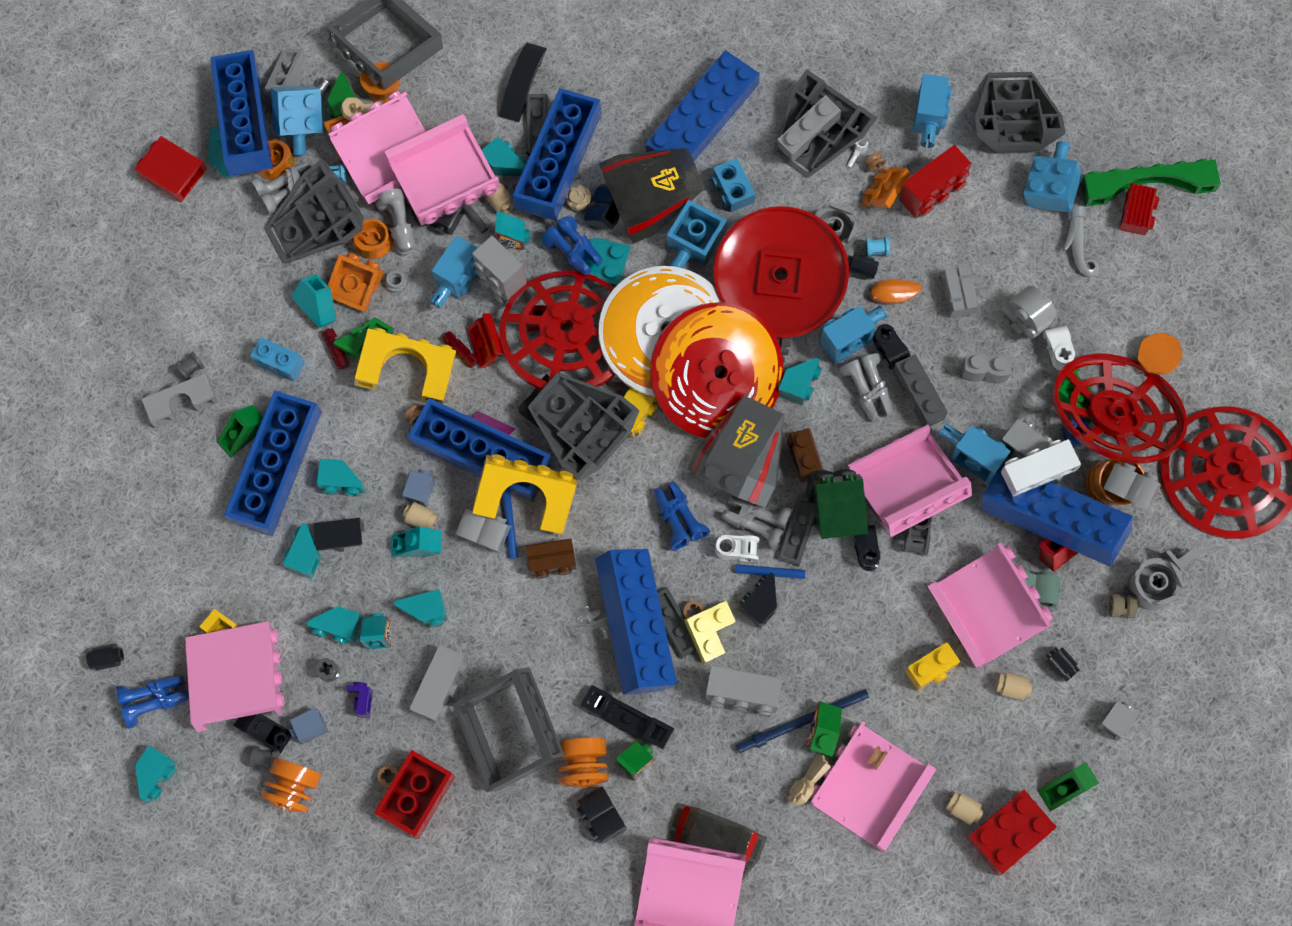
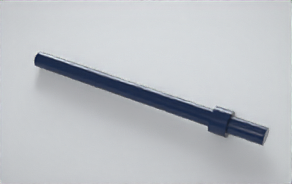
M864 689L831 703V705L844 709L869 698L867 690ZM815 711L762 733L760 731L752 735L753 738L736 744L739 754L756 746L760 748L767 745L766 742L812 723Z

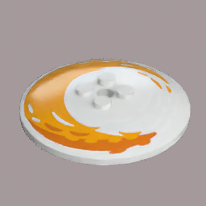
M674 266L646 268L631 274L621 281L610 293L603 306L598 330L601 350L612 372L633 390L654 397L650 381V362L654 346L662 333L661 326L669 324L676 316L694 306L721 302L716 288L700 275ZM718 365L715 368L714 374L716 377L720 374L724 366Z

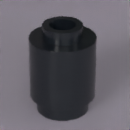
M854 252L853 256L848 255L849 274L865 279H874L879 262L875 261V258Z
M116 643L92 648L86 654L88 667L91 670L99 671L120 666L121 661L124 660L123 649L118 647Z
M1055 647L1045 655L1048 658L1045 663L1059 679L1063 678L1065 682L1080 671L1076 666L1078 663L1063 647L1060 650Z

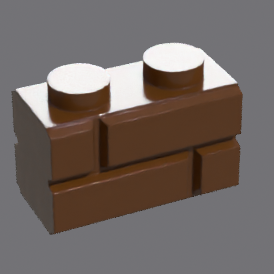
M807 428L788 434L787 443L798 471L800 483L808 481L811 472L824 470L811 429Z
M572 538L526 545L530 575L535 576L536 579L547 578L550 573L556 572L559 575H568L572 573V570L577 569Z

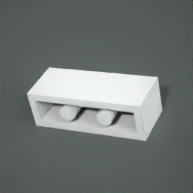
M1060 439L1048 444V448L1042 451L1037 448L1028 452L1025 458L1019 460L1018 457H1015L1005 462L1001 474L1013 497L1078 470L1081 463L1069 439L1063 442Z

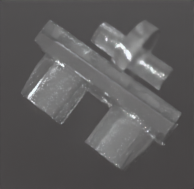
M588 606L584 607L586 614L577 618L579 623L589 621V624L572 630L574 637L577 636L582 647L594 644L590 633L594 629L599 628L603 640L611 637L607 617L594 621L593 618L601 616L600 610L597 609L590 612Z

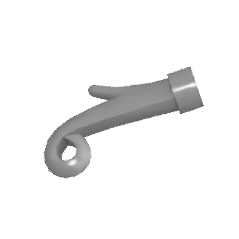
M1081 206L1072 207L1071 213L1068 212V221H1070L1069 231L1063 250H1068L1070 245H1072V253L1077 269L1085 276L1094 277L1099 272V264L1092 258L1084 259L1083 241L1086 209ZM1086 264H1091L1093 269H1089Z

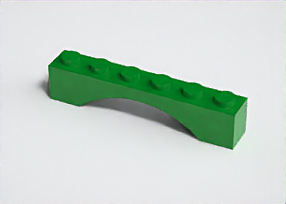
M1199 159L1189 163L1179 161L1172 165L1155 164L1152 167L1145 168L1135 166L1128 170L1112 169L1102 173L1092 171L1085 174L1081 181L1085 207L1108 204L1115 196L1128 189L1131 183L1139 185L1146 183L1169 184L1183 188L1192 194L1216 192L1221 184L1216 159Z

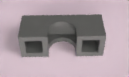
M916 354L895 363L893 373L902 389H906L909 392L914 403V411L922 426H932L945 420L948 412Z

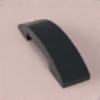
M528 42L525 44L510 76L499 117L520 122L526 106V99L547 48Z
M591 685L581 703L583 708L662 750H664L675 730L673 727L638 711L594 685Z

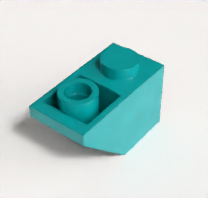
M498 136L481 150L494 175L521 177L527 162L521 155L517 156L513 152L514 149L508 141L503 142Z
M317 274L302 278L291 298L319 328L334 323L336 315L331 289Z
M814 358L787 369L778 389L779 396L803 405L805 399L810 400L814 390L813 387H810L812 379L818 380L822 368L819 367L820 359Z
M320 459L317 486L320 490H323L324 494L336 495L337 491L343 492L344 487H346L345 494L348 496H359V492L366 493L363 483L343 460Z
M302 523L301 527L297 528L293 534L292 539L294 542L291 548H288L284 553L283 565L288 570L312 579L321 561V555L316 549L311 529L307 524Z
M419 526L393 534L391 557H430L442 553V531Z
M337 606L309 620L306 625L312 630L311 634L324 638L326 632L334 637L333 641L346 645L347 641L354 643L363 616L358 612Z
M150 745L135 764L140 799L147 803L157 800L161 795L163 789L156 785L158 781L164 783L165 780H170L177 770L175 768L176 761Z

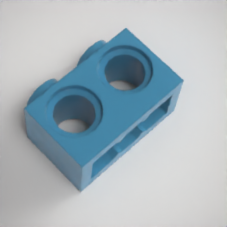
M738 158L713 167L711 180L715 189L719 188L722 193L720 199L724 207L728 206L730 212L755 203V192ZM730 175L733 178L727 180L724 179L723 176ZM739 193L742 196L739 198H734L732 194Z
M263 337L259 339L250 355L255 364L294 382L305 364L300 354Z

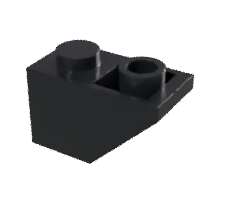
M770 573L767 577L763 575L756 582L755 586L757 588L752 594L746 593L740 600L742 604L740 611L760 629L777 610L775 575L773 573Z
M261 713L239 717L233 725L270 748L279 751V753H282L292 736L288 729Z

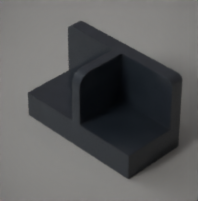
M360 518L314 523L316 549L321 551L338 548L342 552L345 547L361 546L363 544L362 532L364 531L362 520Z

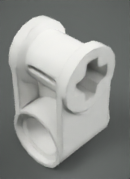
M1064 325L1043 331V339L1047 341L1048 346L1046 349L1049 351L1052 364L1057 370L1061 371L1067 363L1075 358L1069 329Z
M722 535L716 542L715 554L723 560L758 562L759 557L756 555L757 543H759L760 538L751 535ZM727 543L731 546L732 550L723 552L720 549V545Z

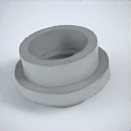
M401 271L390 272L385 278L386 287L392 292H401L407 286L406 275ZM394 279L400 280L398 285L392 284Z

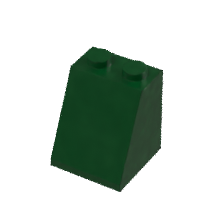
M856 472L842 473V476L838 477L826 474L819 476V479H814L815 525L821 539L868 534L864 482L861 475L856 474Z

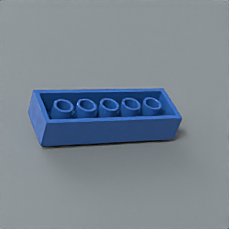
M248 50L210 57L223 158L229 176L273 169L259 67L254 51Z
M724 50L646 142V154L670 151V153L651 158L663 160L662 165L667 169L675 167L678 176L681 178L759 85L760 73L727 50Z
M559 88L512 195L516 210L557 221L602 115L600 99Z
M274 390L224 515L230 523L270 536L274 535L322 412L317 403Z
M430 398L408 435L411 445L478 477H481L486 455L492 456L497 454L507 460H522L527 462L528 465L536 467L543 465L550 468L553 463L551 454ZM518 482L510 485L506 490L532 502L539 487L529 482Z
M1005 461L1003 462L982 495V510L1111 567L1132 532V515L1052 481L1013 497L1001 474L1005 466Z
M648 549L607 551L595 558L623 695L659 692L677 685Z

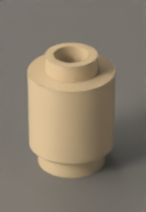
M500 184V188L494 194L485 195V198L496 212L507 214L514 208L513 197L503 184Z
M414 502L412 505L408 504L403 513V516L406 517L405 523L415 528L421 526L433 529V524H436L439 518L438 515L434 514L435 511L417 502Z
M1008 672L1006 674L1000 673L996 684V692L1001 693L1002 696L1024 701L1025 697H1030L1033 684L1029 683L1028 677Z
M954 792L946 806L951 815L968 825H971L973 822L977 824L984 812L981 810L982 804L963 793L959 794L957 792Z

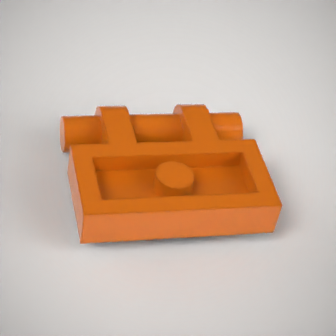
M883 167L874 176V182L870 189H866L863 194L864 198L861 204L865 207H869L872 204L873 207L890 209L902 189L903 182L908 179L911 173L907 168L890 167L888 170Z

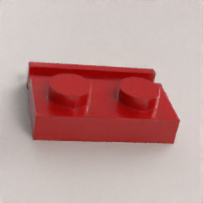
M483 313L481 318L475 320L467 328L480 368L489 367L499 358V355L503 354L500 338L491 313Z

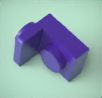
M353 682V685H346V691L359 694L354 700L356 715L360 718H370L373 690L367 687V683Z

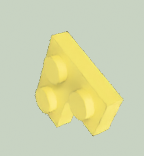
M722 601L684 619L702 663H706L725 653L716 631L736 622L727 601Z

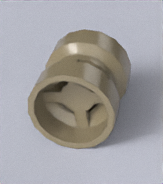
M1119 594L1110 595V617H1119L1120 615H1125L1127 618L1136 617L1137 597L1135 595H1127L1126 597H1122Z

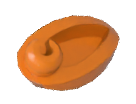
M901 279L883 280L873 286L870 298L875 302L879 301L885 304L903 303L916 296L921 290V285Z

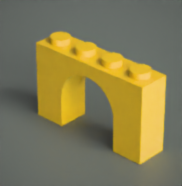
M380 328L367 330L354 385L377 390L385 362L392 356L409 354L418 358L426 370V379L420 402L426 403L430 398L443 404L456 350H452V347L444 344L439 346L432 345L424 339H417V341L408 339V336L400 333L395 335L388 334Z
M497 454L492 456L486 455L472 514L495 519L499 502L505 489L514 483L529 482L538 486L546 497L540 519V529L563 535L577 486V479L573 474L568 471H553L543 465H538L537 467L528 465L527 462L522 460H507Z

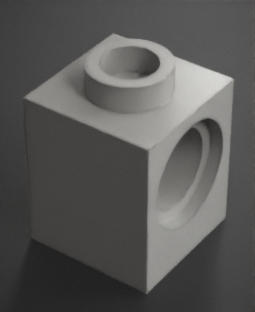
M1116 701L1108 710V715L1104 716L1097 727L1118 741L1124 736L1138 715L1133 712V707L1122 701L1120 703Z

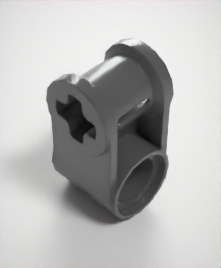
M932 516L925 519V526L916 524L908 528L904 552L910 550L928 555Z

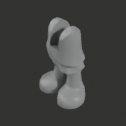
M308 161L290 166V169H285L286 172L266 183L257 177L251 179L255 191L269 214L275 212L277 206L286 199L303 173L312 167ZM288 184V186L283 190L273 195H270L271 193Z
M401 189L386 190L379 194L380 200L375 204L379 211H389L392 215L394 226L388 228L391 231L390 235L393 238L397 252L402 256H406L412 252L415 246V239L411 224L406 222L404 194Z
M878 353L867 355L860 360L873 388L871 391L864 379L858 360L849 362L839 369L841 375L851 376L854 380L861 398L859 400L860 406L871 422L878 420V414L874 406L880 403L886 417L893 414L888 387L885 388L886 381L881 382L877 371V365L880 362Z
M730 496L727 504L739 509L740 512L736 514L724 510L721 518L734 525L737 529L741 528L744 530L746 528L767 538L770 547L777 549L789 523L792 509L784 508L777 514L762 509V506ZM753 519H761L765 522H768L776 526L777 528H770L768 526H765L754 521Z

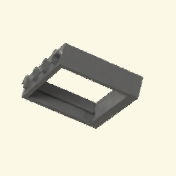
M364 0L327 26L329 43L334 48L337 47L341 50L347 60H352L360 72H365L372 83L378 84L383 90H386L443 49L441 33L403 0ZM387 8L424 42L382 72L344 37Z
M530 668L515 669L452 704L457 715L456 718L462 728L464 740L472 754V761L477 767L480 781L483 783L486 793L501 790L565 757ZM514 685L543 758L502 779L474 706Z

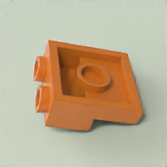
M350 252L347 255L339 254L328 283L332 299L362 312H367L374 291L377 292L384 271L379 269L380 264L368 260L366 264L359 261L360 256Z

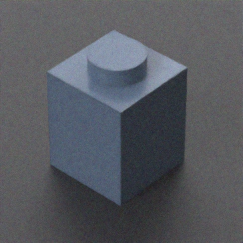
M420 469L418 472L410 471L402 494L405 501L417 502L427 507L435 484L431 473Z
M317 708L290 719L292 727L289 728L290 733L295 741L298 740L302 744L329 732L321 712Z

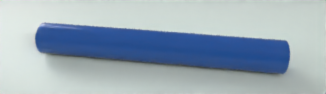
M504 491L502 494L504 519H507L505 524L511 526L507 535L509 559L518 558L511 494L510 491Z
M736 564L735 569L737 574L768 576L770 573H773L775 577L805 579V570L740 564Z

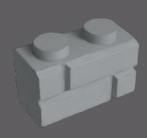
M969 266L943 270L941 280L950 318L976 314L979 306H981V297L979 293H975L974 286L977 283L975 273H971Z

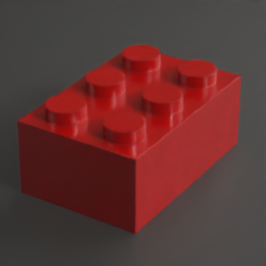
M954 144L903 182L899 197L900 202L915 218L920 215L926 216L932 211L933 205L937 202L942 204L949 198V193L953 190L959 191L966 185V179L970 174L969 170L972 163Z
M411 749L374 814L415 838L420 839L456 776Z
M1023 789L966 837V839L992 870L1000 876L1057 827Z

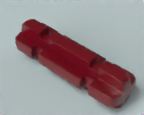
M333 328L325 329L322 332V337L325 342L327 341L326 345L333 360L336 359L334 363L337 369H345L349 366V361L346 356L344 357L345 352L334 346L337 335Z
M448 331L442 337L443 341L452 347V350H456V355L462 361L464 360L469 368L477 365L478 358L456 338L452 331Z

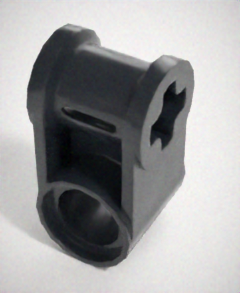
M882 324L877 327L873 336L874 345L880 352L883 360L886 359L890 365L889 369L892 370L895 363L910 357L911 354L892 326ZM881 334H882L883 336L888 335V339H886L885 337H884V338H880V335H881Z
M873 524L868 525V534L852 536L854 537V549H856L859 565L866 571L875 570L880 560L878 538ZM866 555H870L873 558V562H869L866 559Z

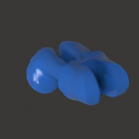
M572 216L563 217L557 222L558 230L551 226L542 238V244L547 249L558 247L568 257V263L582 274L588 275L591 273V270L586 262L591 260L598 267L603 263V260L592 246L591 241L587 239V236L582 235L581 237L576 231L577 221ZM559 231L575 244L574 248L562 237Z
M672 481L668 483V487L674 498L673 500L668 502L660 487L654 489L653 492L660 516H663V522H669L673 533L669 546L672 551H676L690 542L688 534L676 515L678 511L688 528L692 541L708 536L710 530L706 525L699 523L694 518L687 505L689 502L686 499L687 496Z
M174 676L160 680L154 679V682L147 681L148 686L136 689H128L125 685L117 686L116 691L121 706H125L121 708V712L128 729L135 727L138 716L161 708H164V710L171 709L188 700V691L172 695L170 692L171 688L185 684L183 676ZM152 695L155 696L154 699L126 706L135 700Z

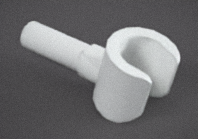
M860 140L855 143V151L846 166L851 168L857 157L865 153L868 141L865 146L859 145Z

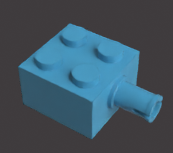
M923 74L913 132L922 133L920 145L924 148L926 147L927 139L929 140L928 148L934 147L935 135H939L940 128H945L949 113L948 103L952 92V86H948L949 77Z
M314 85L271 87L273 131L280 136L292 135V154H307L305 135L323 133L321 89Z
M1058 141L1053 158L1034 157L1023 194L1027 206L1071 213L1082 172L1078 161L1066 159L1070 149L1069 143Z
M688 200L667 234V246L678 251L669 266L684 268L689 258L705 266L727 231V219Z
M457 235L432 269L433 277L439 288L432 298L429 299V302L439 309L442 308L450 294L457 299H460L462 294L466 295L471 288L470 283L473 278H478L472 255L477 247Z
M879 305L867 314L861 306L856 309L850 308L842 314L843 317L836 321L832 319L823 326L820 344L834 365L872 342L876 329L874 324L888 317L886 310L882 311L883 306Z
M946 422L938 434L956 445L950 460L988 485L1010 453V450L1007 449L1003 442L991 439L986 431L979 427L970 426L968 431L963 434Z

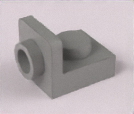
M1196 546L1190 551L1188 548H1185L1175 556L1168 549L1161 557L1163 560L1173 563L1181 571L1195 561L1202 552Z

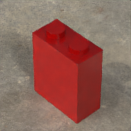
M162 136L151 144L149 151L144 158L138 161L135 168L140 178L181 203L207 170L202 160Z

